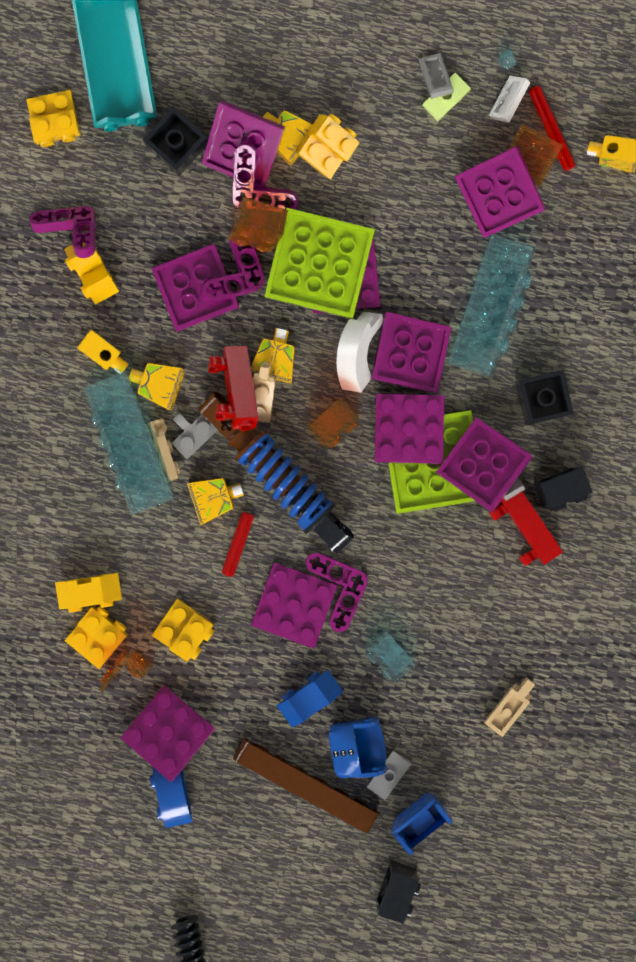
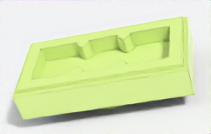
M456 73L450 77L453 93L433 99L429 97L422 105L437 121L447 114L471 90Z

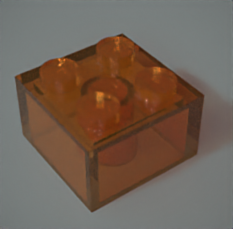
M522 124L509 149L518 145L535 185L541 188L560 155L563 145Z
M244 197L233 215L228 240L234 241L240 246L249 245L256 247L257 250L262 252H272L284 234L288 210Z
M340 397L307 427V430L324 449L328 446L332 449L341 441L339 436L344 431L349 434L359 425L356 422L359 417Z

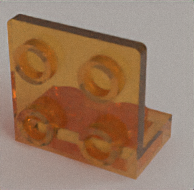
M132 649L130 652L125 650L115 661V670L111 668L100 680L102 686L99 691L103 692L125 665L128 667L127 670L130 674L137 678L139 676L144 678L153 667V664L135 649Z

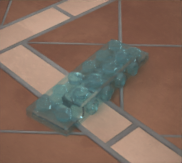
M491 235L448 361L449 365L492 377L498 357L501 358L502 353L506 354L509 349L510 341L507 339L509 333L514 332L517 319H515L517 310L521 311L525 299L522 295L524 289H529L532 276L529 275L528 269L536 249L534 246Z
M127 371L83 387L93 412L91 415L92 422L95 427L99 428L101 433L99 436L100 443L103 448L107 449L109 454L107 457L108 464L111 469L115 470L117 478H115L116 485L119 490L123 491L131 515L175 499Z

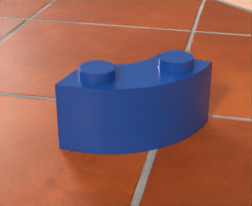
M329 670L321 674L318 671L314 672L307 678L308 682L296 691L290 689L281 696L283 700L276 706L291 727L303 723L344 692Z
M153 767L150 783L152 789H156L159 803L157 807L159 820L164 821L166 828L193 822L183 770L173 782H170Z

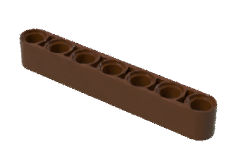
M244 738L233 757L237 763L353 827L369 833L379 815L377 809H370L366 806V803L355 797L354 799L350 798L346 792L337 787L332 788L328 786V782L317 776L312 777L308 775V771L297 765L294 767L288 764V760L277 754L274 756L268 753V749L248 742L249 739Z

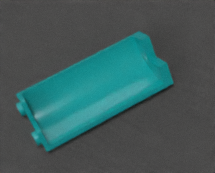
M72 0L94 128H104L105 132H111L121 126L136 124L137 127L149 125L150 120L158 117L137 0Z

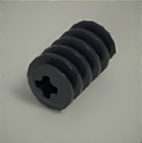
M197 915L181 917L177 919L175 924L170 926L171 930H178L177 933L172 935L173 939L180 940L174 944V947L181 948V950L176 952V956L183 957V959L178 962H206V959L203 958L205 955L204 950L201 949L203 943L199 940L201 933L197 931L200 928L199 923L196 922L198 919Z

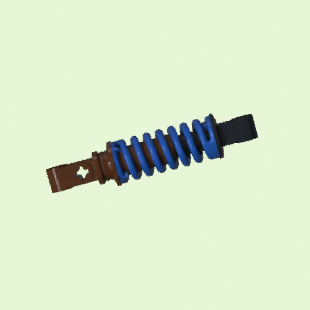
M214 392L199 407V411L229 441L228 445L237 450L238 454L235 460L244 466L249 463L247 468L249 474L258 472L256 481L259 483L266 481L264 485L265 491L275 490L272 495L274 500H279L285 496L281 502L283 509L290 507L292 504L294 505L289 512V516L293 518L300 513L302 514L298 520V525L304 530L305 534L314 530L330 550L339 553L354 539V535L332 513L337 504L327 498L324 499L325 493L322 491L312 496L316 490V484L310 483L304 487L308 480V475L302 474L298 476L300 467L294 465L290 468L291 458L289 456L283 459L280 457L283 454V449H272L275 441L268 435L266 430L260 433L256 432L253 428L243 431L233 429L232 423L230 427L227 425L231 418L222 421L216 420L215 411H217V405H229V403L220 393Z

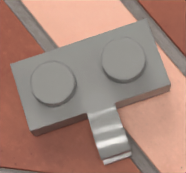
M179 413L173 420L184 432L171 444L188 459L218 429L202 414L190 424Z

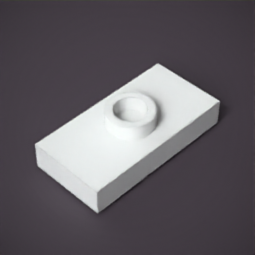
M509 76L489 116L495 120L509 123L530 82L526 78Z

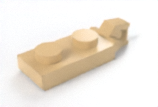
M262 361L260 373H255L253 376V385L259 414L258 421L270 423L276 379L275 376L270 375L271 362Z
M158 419L150 422L149 426L165 481L171 482L178 479L177 474H180L177 462L173 461L171 456L173 452L172 444L165 437L167 426L163 419Z
M526 677L520 686L515 683L485 719L484 723L503 737L530 703L529 700L532 695L529 692L535 686L534 682Z

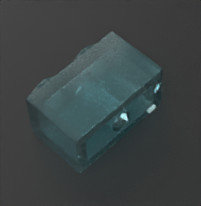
M386 629L365 646L368 651L366 656L373 664L376 662L382 667L380 671L388 681L393 679L395 683L398 682L416 666L414 660Z

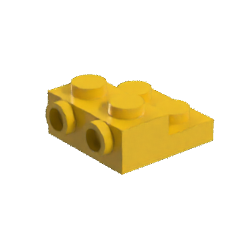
M71 90L26 99L33 140L37 145L40 144L41 147H48L54 145V141L72 142L76 140V136H81Z
M319 114L295 153L323 176L331 179L342 161L349 160L360 142L355 139L357 134L347 127L343 129L340 126L341 120L332 114L329 116Z
M177 598L152 636L169 647L170 651L188 662L190 658L193 660L197 658L202 650L199 645L203 640L208 642L215 631L212 629L215 623Z
M93 606L80 620L65 642L100 669L127 637L128 633L125 632L127 628L118 620L113 622L108 618L109 613L104 608Z

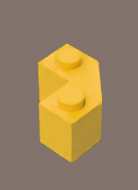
M73 244L64 249L68 257L64 260L71 271L76 270L83 283V286L80 288L87 299L91 297L96 305L119 292L115 281L106 269L96 248L95 253L89 258L77 257Z
M118 573L55 582L59 609H68L69 613L82 611V607L100 604V608L114 606L113 601L122 600Z

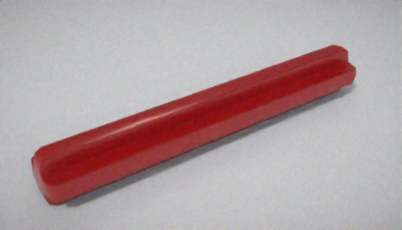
M535 86L530 89L529 95L563 170L569 171L576 166L575 161L541 86Z

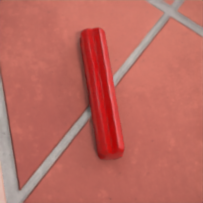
M242 512L222 569V574L233 577L235 575L254 520L253 514Z

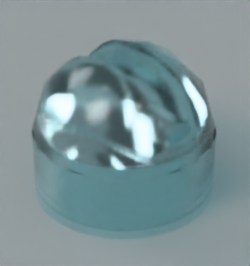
M510 48L504 50L498 57V62L502 68L508 69L517 65Z

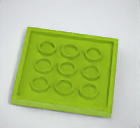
M286 208L264 297L353 319L375 229Z
M471 410L444 415L443 462L472 424ZM388 463L396 514L473 502L475 500L436 473L442 464Z

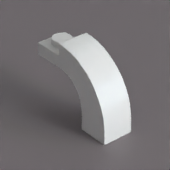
M362 312L357 320L349 319L337 351V374L343 390L361 393L371 380L367 363V352L372 337L383 323L382 314Z

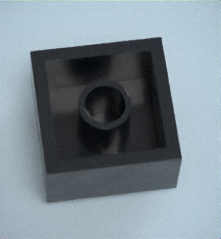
M173 106L146 135L143 142L148 149L180 176L206 148L208 138Z
M564 370L515 382L525 426L574 414Z
M574 467L534 483L543 508L550 509V511L554 510V512L566 508V503L568 502L579 503L589 499L587 495L593 493L584 467Z
M390 860L376 900L378 916L404 924L406 917L410 918L413 910V904H411L413 896H418L421 887L416 868Z

